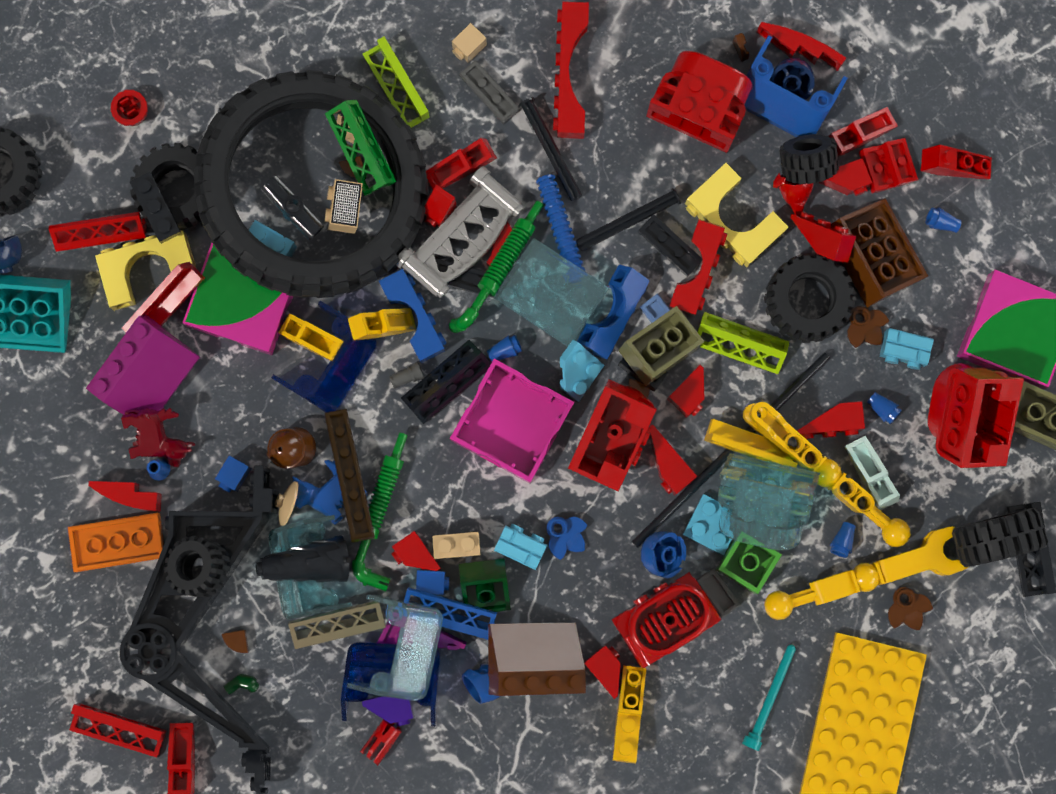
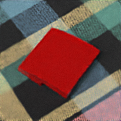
M905 138L888 141L882 145L864 148L859 151L860 158H863L872 180L870 185L871 193L896 188L918 180Z

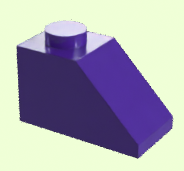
M409 689L362 701L363 707L390 724L396 723L397 726L410 724V719L415 717Z

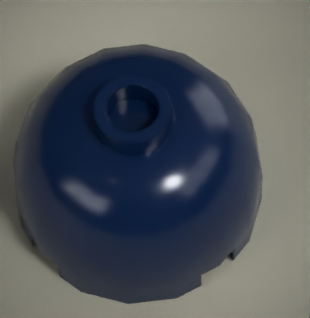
M787 58L775 66L770 81L806 100L813 92L815 75L811 66L804 60Z
M18 235L0 239V274H5L13 271L12 266L17 264L22 257V248Z

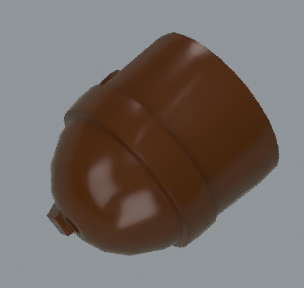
M284 428L271 436L267 447V457L276 466L284 469L305 466L314 459L316 443L310 432L304 428Z

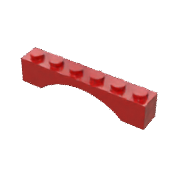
M562 2V9L557 10V23H561V31H557L556 44H561L560 52H556L555 66H560V73L555 74V87H559V96L554 95V109H558V117H553V131H557V138L584 139L585 110L579 104L572 90L569 65L575 47L588 31L589 2Z

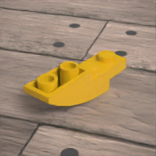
M623 665L612 761L636 764L646 668Z

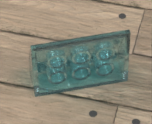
M533 238L502 283L494 299L568 347L572 340H577L610 287Z

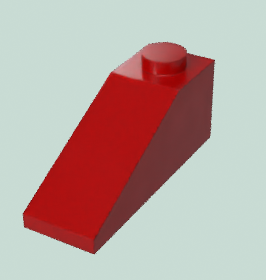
M652 424L649 437L659 477L663 481L660 485L668 494L672 492L676 495L692 482L697 475Z

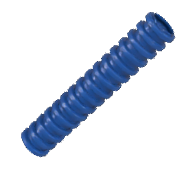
M552 174L544 175L536 180V184L539 185L538 190L542 192L540 197L544 199L542 203L546 205L544 209L548 211L547 217H550L549 224H552L551 230L554 231L553 237H556L555 243L559 245L557 249L561 251L559 255L563 257L561 262L565 264L563 268L567 270L568 283L575 284L584 281L588 276L584 274L585 267H582L581 254L577 253L579 248L575 246L577 242L573 240L574 234H571L573 230L569 227L570 221H567L566 208H563L564 202L560 200L562 196L558 194L560 190L556 188L558 185L554 181L556 177Z

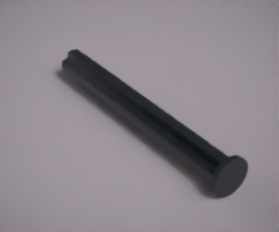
M528 98L518 106L524 110L570 200L575 201L582 196V193L534 104L535 98Z
M671 188V192L576 240L578 248L584 251L651 217L653 214L655 215L676 203L680 205L681 201L676 190Z

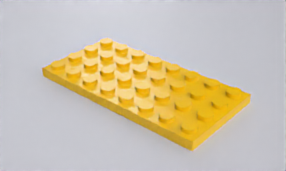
M835 632L799 794H897L927 654Z

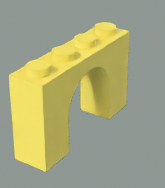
M725 163L687 198L685 202L687 205L686 210L693 217L697 216L699 219L725 227L724 232L728 234L724 246L721 247L724 249L728 248L734 254L733 258L739 265L742 266L744 264L748 267L786 232L788 226L772 211L760 224L750 231L736 232L726 227L719 216V203L740 183L742 178Z
M181 230L182 234L162 244L157 236L153 235L146 237L143 242H128L122 245L123 248L116 250L108 248L102 250L101 254L95 255L107 301L111 309L115 311L136 305L129 277L134 263L144 256L158 255L165 258L170 271L178 264L190 262L196 268L187 234L183 230Z

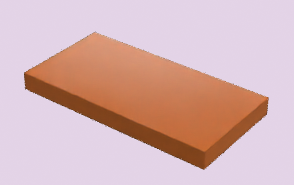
M160 513L68 527L74 573L157 560L164 546Z

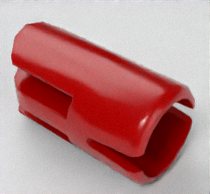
M384 719L360 751L362 754L367 753L366 757L370 760L374 759V763L377 766L402 733L398 726L395 728L393 727L394 723L390 724Z

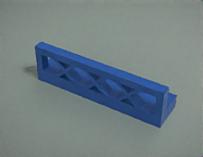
M408 587L400 615L488 640V624H494L497 612ZM410 596L420 597L423 604L409 601ZM436 602L441 603L446 611L431 607V605ZM457 609L465 610L468 617L455 614L452 612H454ZM480 615L490 617L491 619L490 622L487 623L484 621L476 620L475 618H477Z

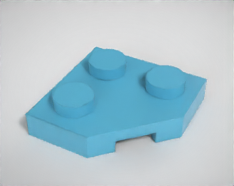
M572 340L560 357V367L563 372L560 388L572 399L579 402L605 365L580 343Z
M702 494L682 535L724 556L734 536L724 504Z

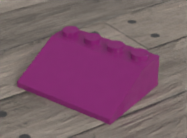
M139 315L86 389L103 403L125 415L126 410L134 409L141 411L149 408L159 411L164 408L200 359V356L149 316Z

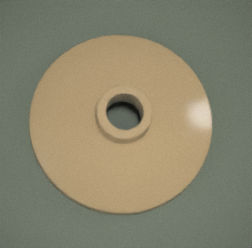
M296 481L288 486L284 494L279 493L276 498L275 507L279 508V522L281 526L287 524L292 514L298 494V482Z

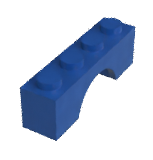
M618 265L608 283L613 294V304L609 314L601 322L595 324L587 323L577 342L594 356L608 359L620 335L624 332L629 318L634 313L641 296L645 293L650 280L632 267Z
M401 269L379 280L390 304L405 305L416 314L418 327L410 343L421 364L445 352L443 346L447 343L442 333H436L433 328L436 322L431 312L426 314L423 308L426 303L421 293H415L412 286L416 284L411 274H405L404 270Z

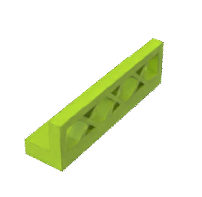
M385 36L377 40L378 45L363 53V57L390 103L401 113L400 116L404 122L412 128L430 118L429 111ZM381 51L384 56L383 64H374L370 56ZM384 70L394 73L395 79L393 84L383 81ZM395 89L406 93L404 103L394 100ZM406 108L415 110L419 117L407 122L404 117Z
M707 312L703 313L697 331L700 336L702 332L711 334L714 338L713 341H705L700 346L701 348L775 374H779L790 342ZM731 341L736 348L726 349L722 342ZM751 348L756 351L757 355L753 357L746 356L743 350ZM774 356L779 358L777 365L767 363L765 357Z

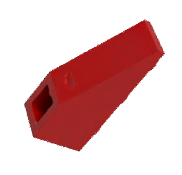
M936 145L922 149L921 171L940 176L989 180L991 179L992 157L944 145Z
M801 212V215L791 214L790 218L817 254L833 261H849L856 236L848 233L849 229L837 225L834 228L831 226L830 221L824 219L814 220V215L806 212Z
M862 401L839 403L797 430V432L805 439H813V435L822 434L823 438L836 437V433L845 432V436L859 435V431L865 429Z

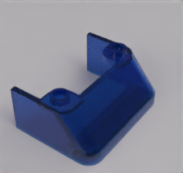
M319 301L318 305L321 310L336 318L332 324L333 334L344 341L335 358L329 362L319 380L311 375H302L292 386L274 374L271 378L320 410L331 412L338 410L374 354L377 348V341L375 338L353 340L348 317L324 302Z
M365 642L352 644L347 651L341 693L342 721H347L349 702L364 701L369 695L370 687L415 690L417 703L422 706L431 707V726L435 727L440 674L439 651L431 646Z

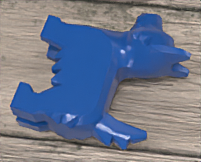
M325 460L324 463L334 476L321 488H317L313 484L302 481L294 476L292 477L293 482H298V494L294 507L300 509L303 506L309 505L329 517L331 522L336 525L343 519L342 514L338 510L342 508L343 500L334 461Z

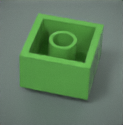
M741 530L731 543L716 571L753 594H759L782 554Z

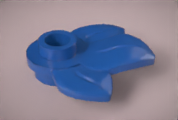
M562 517L552 518L547 524V533L550 536L548 546L552 554L561 560L567 550L583 552L585 550V542L580 533L586 529L587 524L578 517L568 519ZM560 524L562 531L560 533L555 532L554 525Z

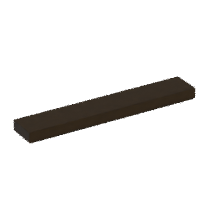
M347 409L326 412L324 416L351 542L373 539L375 535Z

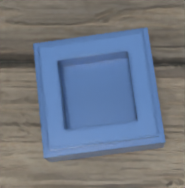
M658 293L640 306L641 311L651 323L670 311V308Z

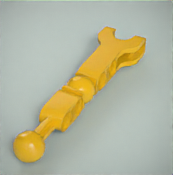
M758 402L745 407L743 410L745 422L774 443L798 463L799 466L809 469L807 472L813 475L815 482L821 487L832 490L834 496L855 513L865 514L882 529V538L888 545L900 547L908 542L911 536L908 524L899 518L890 519L874 505V498L853 479L846 478L847 474L841 473V468L837 462L822 456L821 452L788 424L783 416L766 402ZM757 411L761 414L760 418L757 416ZM790 437L795 438L797 446L793 450L788 447ZM808 452H811L814 456V461L810 465L805 461V455ZM843 482H846L849 487L846 494L840 491V485ZM860 497H863L866 501L863 509H860L857 505Z
M955 526L927 533L920 547L870 564L860 563L853 570L809 583L810 588L790 595L783 591H774L765 599V611L772 619L784 620L789 617L795 607L814 601L816 605H821L860 591L870 592L878 585L926 570H931L933 573L941 576L963 571L968 567H964L959 559L953 561L948 559L943 553L945 542L953 538L952 532Z

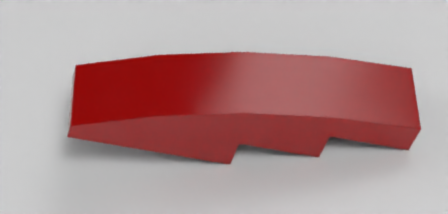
M761 22L757 29V33L763 38L767 39L768 35L771 36L770 43L790 58L798 52L814 65L819 59H822L836 71L840 69L846 60L845 56L828 45L795 30Z

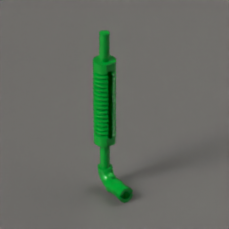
M536 201L525 219L519 218L514 228L509 233L510 235L507 236L501 249H499V252L486 270L484 277L478 283L481 291L475 301L460 317L452 319L451 323H449L451 332L458 333L469 328L479 316L478 311L488 295L495 296L500 288L499 286L502 285L525 244L530 239L529 237L532 236L536 229L532 223L544 206L541 202Z
M399 432L391 457L385 455L382 463L384 466L381 467L382 470L379 471L380 475H378L379 479L376 480L378 483H375L377 487L373 488L375 490L372 491L374 495H371L372 499L369 500L371 503H368L375 535L374 539L378 537L380 531L378 528L382 527L380 525L383 524L381 520H384L383 516L386 515L384 512H387L386 508L389 507L387 504L390 503L389 500L391 495H393L391 491L395 490L393 488L396 487L394 483H397L396 479L399 478L397 475H400L399 471H401L404 461L399 460L408 436L404 433ZM371 539L363 540L360 543L355 560L352 559L351 568L353 575L358 581L363 583V586L369 585L386 592L388 586L379 583V581L389 584L391 578L371 572L372 569L365 567L363 562Z

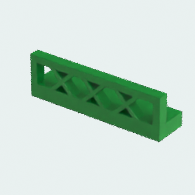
M344 101L325 113L358 183H363L362 192L364 196L373 193L381 187L394 184L396 180L358 101ZM339 111H342L345 117L343 126L339 125L334 117ZM347 132L352 133L355 138L353 146L348 145L345 140ZM357 152L363 154L365 159L363 167L357 165L355 161ZM367 173L373 175L377 183L370 188L365 181Z

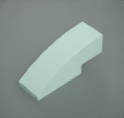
M863 436L846 445L845 448L864 487L874 498L875 506L883 510L899 502L900 494L888 477V471L867 437Z

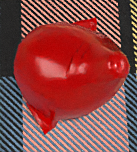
M779 173L773 181V188L779 187L784 200L790 205L794 214L801 215L804 205L812 192L814 183H792Z

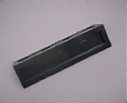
M468 340L403 395L401 399L416 417L425 424L488 370L491 363ZM468 350H473L469 356L463 357ZM451 365H455L450 372H446L447 368H449ZM433 380H437V383L434 386L429 387V384ZM416 395H420L413 404L410 402Z
M1041 502L1007 506L1008 513H1013L1014 510L1037 508L1041 513L1044 523ZM1048 545L1043 549L1029 552L1035 558V564L1031 570L1023 563V558L1026 554L1016 556L1023 597L1056 593ZM1031 576L1038 579L1040 590L1028 591L1027 581Z

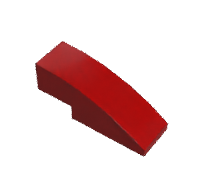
M888 107L860 118L850 125L832 132L828 136L836 141L838 157L886 134L898 127Z
M480 138L426 170V177L432 189L436 185L443 189L474 173L482 166H486L497 159L487 139Z
M89 481L88 486L112 501L141 510L161 512L162 494L157 492H139L140 484Z
M170 723L167 794H194L195 737L193 723Z

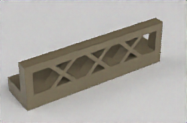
M376 600L289 621L288 626L294 647L299 649L386 628V623L380 602ZM376 608L377 612L363 615L366 610ZM348 614H350L351 616L354 617V618H349V619L341 620V618H342L344 615H348ZM328 620L331 622L329 624L318 626L320 621ZM302 625L308 627V629L295 630V627Z

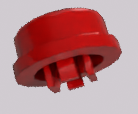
M124 90L113 98L111 113L119 124L137 126L145 120L148 113V104L140 92Z

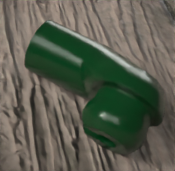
M239 674L223 687L229 695L239 688L248 689L250 693L258 690L259 683L254 676Z

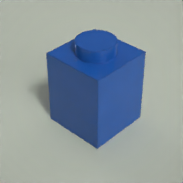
M229 455L215 479L220 482L218 486L230 493L233 489L238 492L252 468Z
M417 570L416 590L434 595H444L445 591H449L450 577H446V572Z

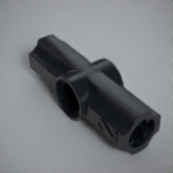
M277 176L272 177L261 188V191L282 212L283 217L291 221L308 240L314 238L324 228V225L304 205L303 200L299 196L294 195ZM295 204L299 210L297 212H290L286 206Z

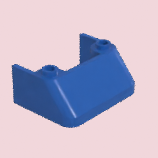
M768 35L746 75L752 82V90L746 100L745 109L795 137L817 134L848 78L845 76L842 78L833 95L821 90L815 92L809 102L769 81L774 68L772 63L763 57L772 39Z

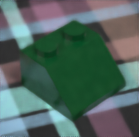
M504 558L459 564L463 603L494 612L511 610Z

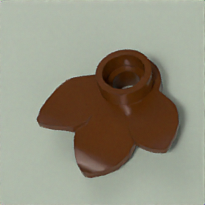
M864 306L853 308L849 318L851 325L847 330L850 343L855 348L859 347L863 341L871 345H881L882 331L880 327L889 322L888 317L880 310L869 311ZM861 314L863 321H858L856 315Z
M900 587L893 594L894 603L888 610V619L893 628L899 627L904 622L909 628L920 630L923 623V612L931 611L933 607L925 595L915 594L908 587ZM903 594L907 595L908 600L905 603L901 602L900 597Z

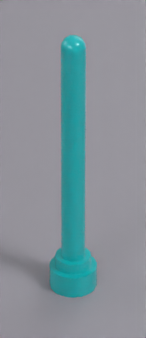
M794 645L787 646L752 733L749 732L748 736L745 735L742 742L743 745L759 751L762 746V737L760 736L796 651Z

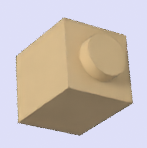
M470 23L452 41V52L459 60L464 59L469 63L487 45V39Z

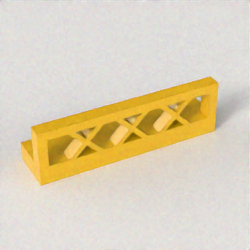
M715 419L710 420L704 441L786 470H796L798 463L794 462L793 459L766 437ZM788 445V447H789L790 449H792V450L795 449V447H792V446H789V445Z

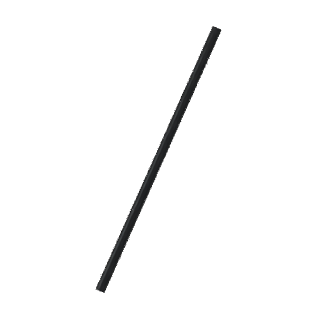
M824 352L770 406L778 411L830 360L829 355ZM750 425L745 429L752 433L756 432ZM725 449L631 542L637 548L643 544L645 539L653 534L735 451Z

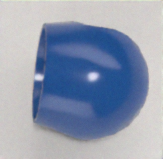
M488 663L480 664L478 670L467 669L462 674V680L466 689L479 704L501 697L489 695Z

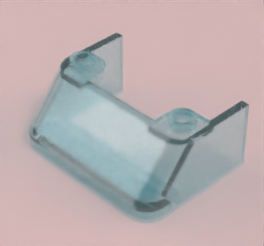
M335 516L305 519L272 529L268 537L271 554L324 539L325 528L323 523L335 520ZM276 581L282 612L288 620L352 607L351 602L338 604L337 593L331 588L325 589L324 582Z
M367 595V600L387 604L386 619L391 625L400 627L391 673L378 672L372 677L370 683L352 682L348 683L347 688L384 697L412 701L423 699L428 691L443 622L441 612L433 607L383 595Z

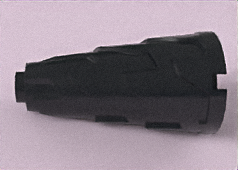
M339 535L313 541L307 545L292 547L287 551L266 555L260 558L259 562L255 563L256 574L261 576L262 580L269 579L271 581L347 582L349 578V562H346V556H348L346 542L343 536Z

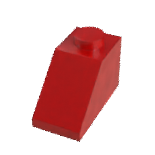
M863 158L840 166L836 175L818 183L847 196L853 193L855 196H859L868 191L867 188L872 184V180Z
M436 185L425 205L424 221L433 228L439 227L457 208L455 197Z
M701 364L667 398L686 418L690 414L695 416L703 408L701 403L704 400V367Z
M413 531L392 546L394 552L391 554L398 564L403 562L405 566L433 571L442 569L416 531Z
M603 645L584 661V664L615 699L618 697L620 662L617 659L620 655L612 645L609 648Z

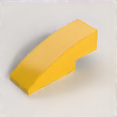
M411 308L382 309L377 312L359 313L348 318L353 340L379 338L417 330Z
M290 313L278 332L284 338L330 361H333L344 342Z

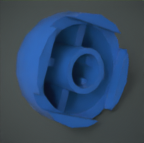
M668 531L655 532L647 537L641 548V561L644 567L651 574L664 578L674 577L680 572L682 568L679 566L682 560L685 561L686 559L684 540L677 536L676 533Z

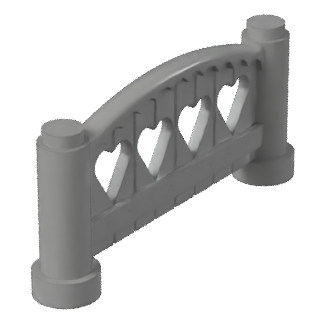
M484 166L479 168L469 181L475 189L416 252L411 248L408 250L405 248L398 255L400 261L396 266L400 269L404 268L436 297L442 298L450 289L447 286L448 282L459 277L474 266L493 246L505 227L508 218L512 215L515 217L519 216L525 208L522 202L490 175L491 172ZM479 206L497 209L499 215L493 217V221L487 224L483 221ZM464 222L482 225L484 231L478 233V237L475 240H471L468 237ZM449 238L467 241L469 247L463 249L462 255L456 256L453 253ZM434 254L452 257L454 263L448 266L446 272H440Z

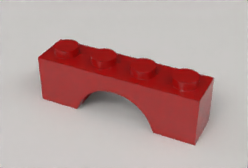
M698 219L691 242L698 247L702 254V266L699 273L693 279L676 284L670 307L674 308L677 306L679 310L696 315L697 310H702L706 299L702 297L704 289H709L713 276L709 275L711 268L717 267L720 255L716 254L719 245L724 246L728 234L724 232L725 227Z

